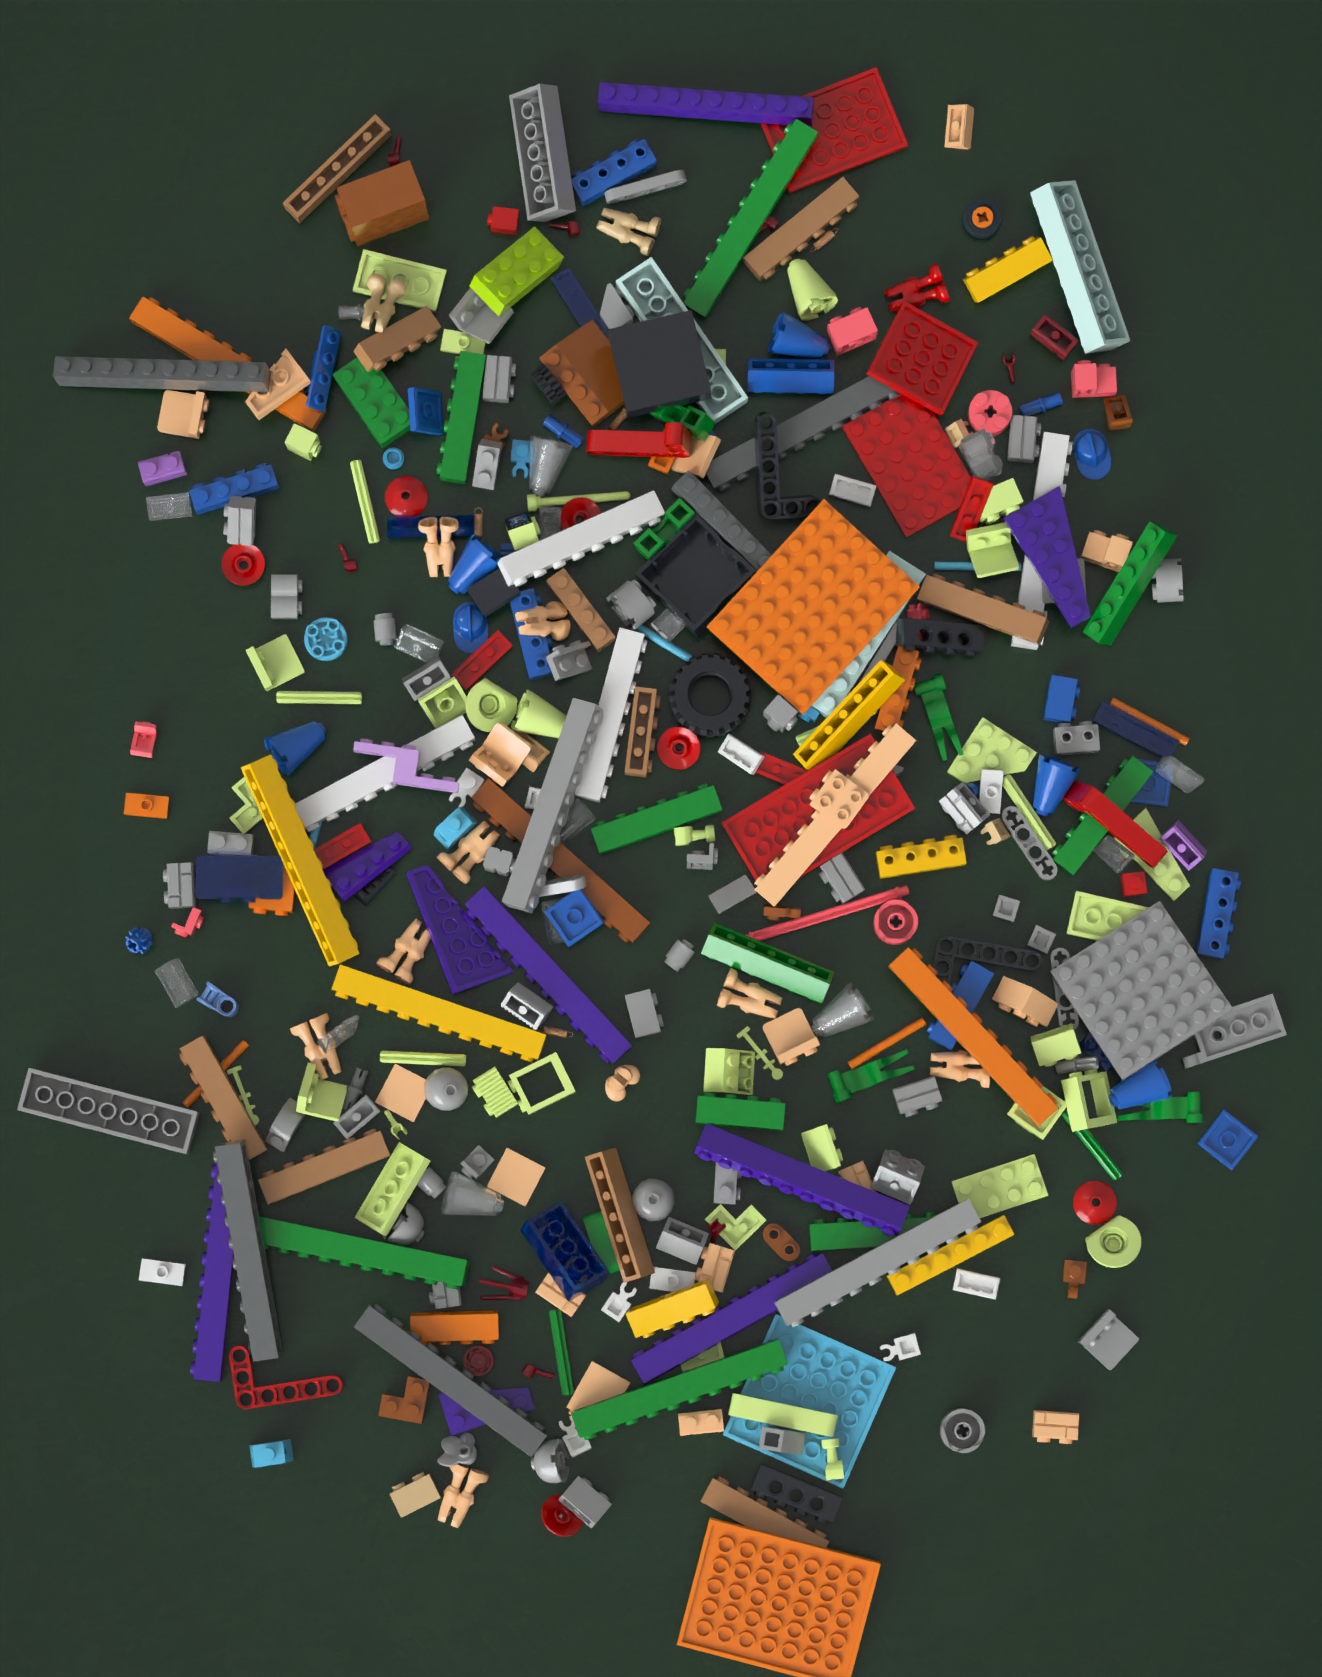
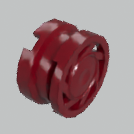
M477 1345L466 1351L463 1357V1364L475 1376H482L491 1371L494 1365V1357L489 1348Z

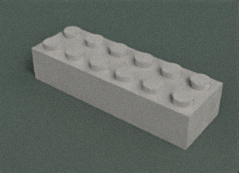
M537 84L509 95L527 219L529 221L547 222L575 212L576 207L558 87L555 85Z

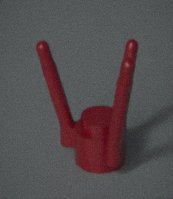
M493 1266L492 1270L515 1281L511 1280V1283L507 1284L486 1279L479 1280L483 1284L509 1289V1293L513 1294L481 1296V1300L519 1301L520 1298L526 1299L529 1282L524 1281V1277L516 1276Z

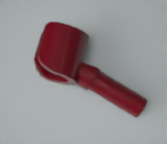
M396 137L394 154H387L389 167L400 164L399 149L401 137Z
M772 216L768 217L758 235L766 230L767 227L774 231L779 225V221Z
M574 221L564 224L550 222V228L568 229V235L570 236L580 234L579 225Z
M1013 351V357L1010 360L1005 359V354H1002L1003 362L1007 365L1010 383L1016 382L1013 369L1016 358Z
M343 543L339 544L338 547L343 556L345 570L347 572L357 571L356 559L349 560Z
M716 1218L708 1226L712 1232L711 1244L715 1243L717 1235L726 1228L725 1223L720 1224L719 1218Z
M531 1364L525 1365L522 1373L531 1379L535 1373L551 1379L554 1376V1373L543 1371Z

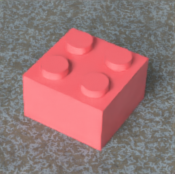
M858 307L850 311V315L844 318L837 316L830 320L826 333L836 356L876 339L878 330L868 308L862 309Z

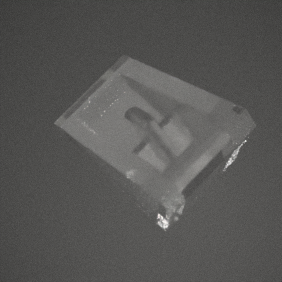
M539 506V529L541 532L539 541L561 532V507Z
M1109 835L1093 850L1117 874L1135 856L1133 852Z

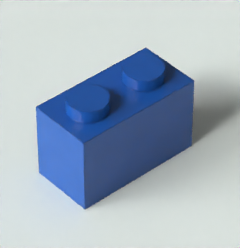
M1051 675L1043 720L1070 723L1071 719H1075L1077 707L1073 706L1074 698H1078L1080 693V685H1077L1078 679Z

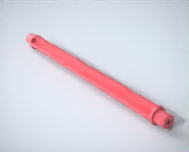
M907 885L897 886L888 891L754 932L750 931L746 936L762 941L886 903L890 900L902 899L903 896L910 895Z

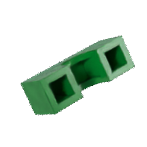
M682 405L668 406L650 413L653 418L665 424L681 423L685 425L692 436L704 442L715 425V422L705 412L690 405L688 408Z
M679 498L665 512L664 519L653 530L648 528L634 542L636 550L649 560L672 540L674 535L695 515V512Z

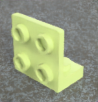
M1005 522L966 530L967 550L978 578L1019 570V564L1011 544L1010 529Z
M286 634L256 649L253 646L246 649L266 691L305 673Z
M308 1063L298 1095L296 1112L339 1121L348 1090L346 1089L347 1085L318 1079L319 1074L315 1073L316 1064Z

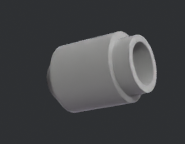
M392 613L375 615V620L373 621L375 642H380L381 646L392 645L393 641L397 640L395 619L392 617Z
M685 939L682 941L677 940L666 954L667 958L664 962L678 972L680 968H684L695 953L692 950L694 946Z
M430 1167L425 1170L417 1183L429 1197L432 1196L434 1199L447 1187L443 1184L444 1180Z

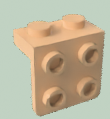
M166 390L163 395L159 415L158 431L199 439L200 433H203L205 429L204 412H207L209 408V399H207L206 394L198 391L194 395Z
M498 722L483 745L472 754L469 761L503 787L516 774L532 747L505 724Z
M835 769L833 772L829 770L822 780L825 783L820 790L816 788L809 799L812 802L809 805L845 829L867 801L869 794Z
M796 1008L763 1025V1031L780 1065L783 1063L786 1066L798 1061V1056L805 1053L807 1057L818 1051L816 1047L820 1046V1043L800 1008Z

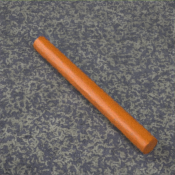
M1114 697L1109 704L1185 746L1190 739Z
M921 1017L849 1060V1066L851 1069L855 1068L926 1025L924 1019Z
M244 1040L220 1063L224 1071L249 1047V1044ZM199 1085L182 1102L186 1107L189 1108L201 1096L200 1092L203 1091L201 1086Z

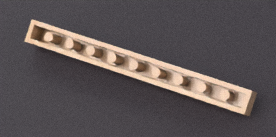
M897 723L894 727L890 724L882 733L885 736L880 743L875 741L868 749L870 755L866 759L861 758L854 766L856 771L853 775L847 774L845 776L865 790L869 796L917 741ZM818 810L811 816L814 819L809 826L804 824L797 834L800 837L795 843L791 840L783 849L785 852L781 859L776 857L769 865L771 871L766 876L762 874L755 882L757 887L754 890L774 907L842 829Z

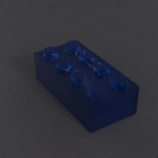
M562 1201L529 1218L522 1226L520 1231L568 1302L603 1283L610 1273Z

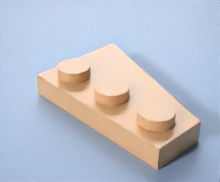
M287 349L282 352V357L270 368L269 392H252L245 401L258 420L311 383Z

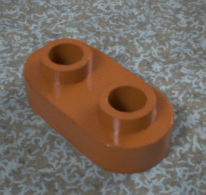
M773 1223L764 1228V1241L783 1260L792 1261L799 1256V1244L780 1225ZM772 1230L778 1232V1236L775 1239H772L769 1235ZM787 1246L793 1247L792 1254L785 1252Z

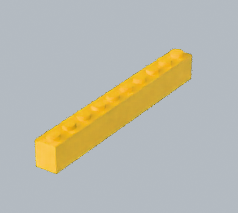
M270 754L241 767L328 965L339 964L360 954L358 944L349 931V924L341 913L340 903L333 895L331 883L325 877L322 870V863L313 850L314 845L305 832L304 822L297 814L296 804L289 796L285 780L281 778L276 760Z
M343 965L339 966L332 986V990L336 991L335 996L348 999V996L356 998V1003L367 1007L369 1003L377 1005L376 1010L384 1013H389V1010L398 1013L397 1017L409 1021L410 1017L418 1019L417 1024L429 1028L431 1024L439 1027L438 1031L450 1035L451 1031L459 1033L458 1038L470 1042L472 1038L480 1040L479 1045L491 1049L492 1045L501 1048L500 1052L511 1056L513 1052L521 1054L520 1059L533 1063L534 1059L539 1060L547 1037L546 1034Z

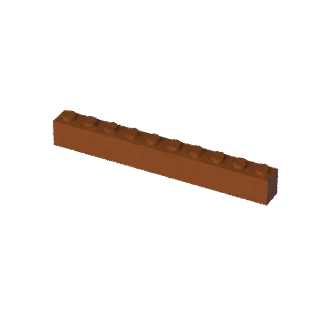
M488 778L471 797L474 801L472 805L480 813L485 811L489 814L488 820L497 828L501 825L506 830L504 834L514 842L517 839L522 844L531 816ZM559 842L553 852L552 865L548 867L555 873L553 878L558 879L584 874L587 886L582 889L598 913L603 916L604 924L610 929L614 926L619 931L617 935L624 942L631 941L634 943L647 929L650 922Z

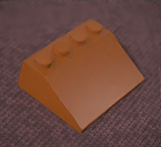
M593 320L554 345L539 358L592 426H598L624 405L609 340Z

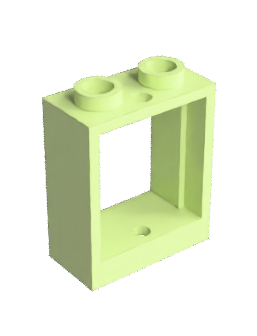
M556 1052L510 1074L511 1080L507 1081L512 1092H518L521 1099L517 1102L522 1112L527 1111L528 1115L576 1092ZM552 1062L565 1090L531 1107L517 1078Z
M1097 1069L1084 1071V1075H1082V1072L1069 1074V1079L1061 1080L1072 1132L1117 1123L1115 1109L1108 1098L1110 1086L1106 1071L1097 1073ZM1089 1080L1098 1118L1089 1119L1082 1082Z

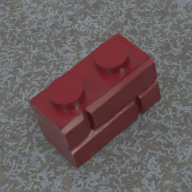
M1046 314L1035 325L1030 334L1051 352L1057 353V356L1063 361L1073 351L1079 341Z

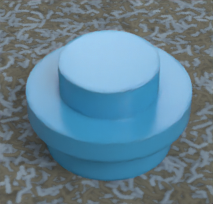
M389 448L383 454V462L390 469H398L404 463V454L398 448Z

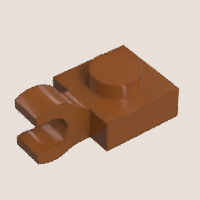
M1064 1260L1062 1282L1069 1283L1067 1298L1076 1299L1078 1297V1284H1085L1087 1262Z

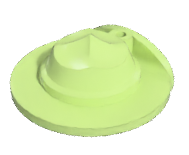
M484 678L469 691L465 705L466 714L476 728L485 732H491L498 722H502L506 726L510 724L515 716L518 701L514 695Z
M1120 1215L1114 1217L1085 1238L1087 1249L1092 1258L1099 1264L1111 1268L1128 1265L1138 1256L1141 1248L1139 1230L1130 1220Z

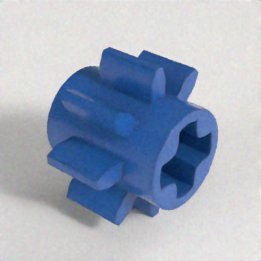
M135 926L125 936L127 939L126 946L133 953L140 951L141 954H144L153 945L151 933L143 927L138 930Z

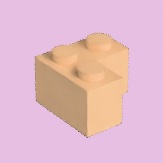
M1094 530V532L1088 533L1080 558L1119 572L1128 558L1133 542L1129 541V537L1122 534L1112 535L1111 538H1108L1105 533Z
M1003 976L992 1000L999 1003L998 1008L1008 1013L1013 1010L1014 1015L1022 1019L1026 1017V1022L1035 1027L1038 1024L1047 1027L1058 1006L1057 1002L1038 990Z

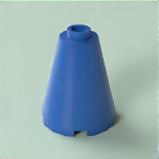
M782 311V314H779L772 329L773 341L769 340L768 352L773 354L821 359L823 355L826 356L830 348L826 337Z
M476 534L470 537L448 579L450 582L449 588L456 594L460 592L465 594L467 588L499 569L497 563L503 556L488 542L481 543L478 541L481 537Z
M312 721L268 736L264 739L267 751L272 749V757L276 760L278 768L284 774L287 773L289 775L325 740L324 734L327 732L320 722Z
M1040 754L1033 807L1036 808V813L1048 816L1049 813L1053 814L1081 768L1075 766V769L1070 766L1071 763L1049 755L1044 759V755Z
M1154 1060L1110 1089L1108 1098L1111 1105L1118 1109H1124L1172 1097V1094H1168L1171 1091V1086L1163 1068L1158 1069L1155 1065L1159 1062Z

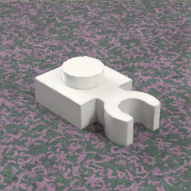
M466 768L457 781L459 782V792L453 793L449 801L452 802L454 798L460 797L462 801L459 807H464L466 796L472 797L485 780Z
M627 1282L621 1284L620 1294L617 1295L613 1292L601 1309L618 1322H620L631 1305L626 1300L628 1297L634 1296L637 1291L634 1288L631 1293H626L624 1287L627 1285Z
M915 1333L893 1339L894 1346L888 1344L880 1346V1350L885 1348L890 1350V1355L884 1357L883 1361H890L897 1354L899 1360L921 1354Z
M571 1415L569 1417L572 1423L569 1427L564 1426L562 1421H559V1426L562 1431L567 1432V1435L562 1438L573 1458L592 1449V1447L584 1437L579 1438Z

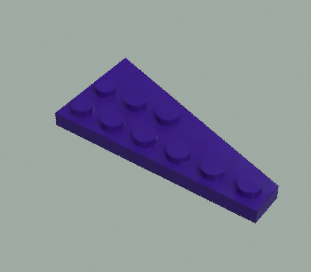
M1058 486L1004 517V521L1067 623L1073 628L1089 619L1090 612L1061 489Z
M428 865L406 873L453 994L514 972L503 961L499 952L495 951L490 945L486 936L469 915L460 908L457 900L447 892L444 884Z

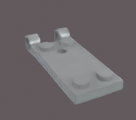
M1273 994L1232 1007V1011L1196 1033L1194 1036L1200 1052L1182 1058L1185 1069L1287 1035ZM1215 1031L1221 1033L1220 1039L1214 1038L1213 1033Z

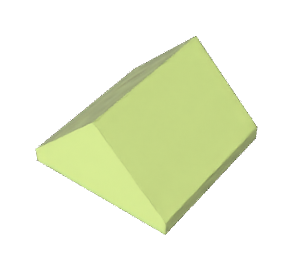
M452 677L419 698L418 702L435 729L466 713L467 696L456 678Z

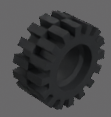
M544 364L530 374L551 404H556L567 395L560 383Z

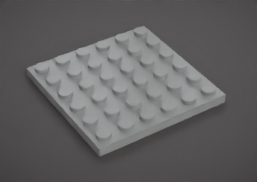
M1160 901L1050 971L1122 1080L1130 1077L1233 1010Z

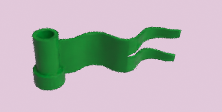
M939 673L933 675L931 679L915 683L914 690L916 696L921 695L942 760L946 761L942 727L945 728L959 756L964 754L942 691L946 689L942 674Z
M908 1049L842 1074L840 1070L827 1074L835 1093L833 1096L836 1104L853 1098L851 1093L915 1070L913 1065L895 1070L880 1071L881 1068L892 1064L908 1054Z
M1187 1092V1097H1170L1166 1100L1138 1105L1148 1107L1150 1110L1117 1116V1121L1186 1119V1123L1204 1122V1114H1201L1200 1092Z

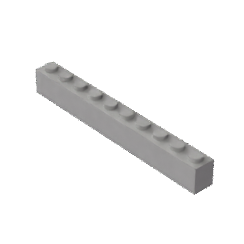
M576 698L572 699L502 902L509 907L533 913L534 908L538 905V895L541 888L545 885L548 867L552 865L553 852L560 842L561 829L567 822L568 809L574 802L575 789L581 782L583 766L588 762L590 746L595 742L597 726L603 719V709L597 704Z
M966 1199L775 1301L774 1304L786 1326L791 1324L792 1327H795L804 1322L803 1317L809 1314L814 1317L823 1312L822 1307L830 1303L832 1307L843 1301L842 1296L848 1293L850 1296H853L862 1291L861 1286L867 1283L872 1286L881 1281L880 1276L888 1272L889 1275H892L901 1270L900 1265L906 1262L911 1265L920 1260L919 1255L925 1252L928 1255L940 1249L939 1244L945 1241L947 1244H950L959 1239L958 1234L964 1231L966 1234L978 1229L977 1224L981 1223V1220L970 1200Z

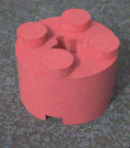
M986 390L978 393L970 404L967 415L968 422L972 429L980 436L995 437L1008 427L1012 417V406L1008 397L995 390ZM988 410H992V418L988 417L986 413Z
M890 900L881 905L874 916L873 926L875 933L879 939L887 944H903L910 940L917 929V913L911 905L903 900ZM894 917H897V920L901 921V924H899L897 928H894V925L890 924V921H892Z

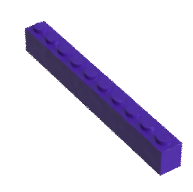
M600 82L598 107L601 112L788 125L790 121L794 123L798 119L812 127L814 100L813 97Z
M485 887L465 903L468 908L465 912L473 920L477 918L482 923L480 928L488 936L492 934L497 939L495 944L502 952L507 950L512 955L509 959L517 968L522 966L527 971L524 975L532 984L537 982L542 987L539 991L547 1000L551 997L557 1003L554 1006L555 1009L562 1016L566 1013L570 1017L569 1024L577 1032L580 1029L586 1035L583 1039L591 1047L597 1046L601 1051L598 1055L606 1063L610 1061L614 1064L632 1048L627 1039Z
M707 1123L694 1152L705 1161L712 1160L717 1162L722 1168H731L739 1171V1174L744 1177H753L764 1185L776 1186L786 1194L793 1193L798 1195L803 1201L820 1204L825 1210L837 1211L845 1218L857 1219L863 1225L879 1228L883 1233L890 1236H898L910 1207Z
M216 1163V1165H212L211 1177L215 1178L214 1186H210L209 1199H212V1207L208 1208L206 1218L207 1221H210L209 1230H205L204 1243H208L207 1252H203L202 1256L205 1274L200 1276V1287H203L202 1296H198L197 1309H201L200 1318L196 1317L195 1322L198 1340L194 1339L193 1352L196 1353V1360L191 1362L190 1374L194 1375V1380L222 1382L234 1269L232 1263L234 1252L229 1246L230 1230L225 1224V1214L227 1213L226 1207L221 1202L223 1190L222 1185L217 1180L219 1168L218 1163Z
M816 1253L810 1255L805 1259L806 1263L801 1266L794 1264L786 1269L787 1273L781 1277L777 1274L767 1280L768 1284L761 1288L759 1285L748 1290L749 1295L743 1298L740 1296L733 1298L729 1301L730 1305L726 1308L717 1307L708 1318L703 1320L700 1317L691 1322L692 1327L686 1330L683 1328L676 1330L671 1334L672 1338L666 1341L664 1339L658 1340L652 1344L653 1348L646 1352L643 1349L635 1353L631 1364L643 1385L650 1383L778 1311L774 1304L775 1301L832 1271L823 1253L819 1256Z

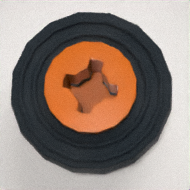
M988 200L972 202L966 208L963 215V224L966 231L977 238H988L994 235L999 230L1002 222L999 208Z

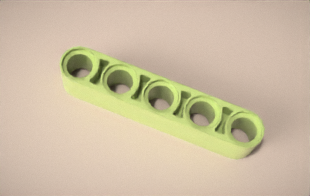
M735 1393L732 1394L728 1415L830 1437H834L838 1415Z

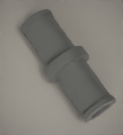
M355 1068L351 1083L346 1087L348 1091L342 1109L346 1110L349 1102H351L349 1109L357 1103L360 1094L362 1095L364 1092L362 1088L369 1071L364 1069L362 1076L359 1077L362 1068Z

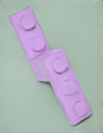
M360 739V742H354L353 750L356 753L396 758L393 784L452 793L459 792V782H455V778L442 777V780L433 779L434 775L421 774V777H417L420 751L416 750V746L403 745V748L394 747L395 744L390 742H382L381 745L373 744V740Z

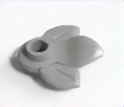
M464 1432L460 1438L456 1436L444 1438L441 1441V1446L445 1453L438 1458L437 1462L447 1467L455 1466L458 1463L463 1465L472 1464L477 1457V1450L474 1447V1436L471 1433Z

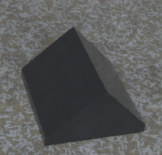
M500 568L467 588V593L484 617L521 595L515 584L508 587Z

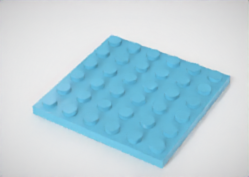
M775 1314L763 1343L779 1339L788 1365L783 1366V1371L772 1374L771 1371L763 1373V1378L755 1381H751L750 1378L747 1379L740 1395L838 1415L834 1437L730 1416L723 1435L825 1481L827 1449L822 1448L821 1440L839 1438L840 1446L836 1447L838 1460L842 1459L844 1479H831L827 1482L844 1488L896 1367L800 1324L792 1327L791 1324L786 1326L782 1317ZM762 1426L805 1433L802 1455L759 1449Z

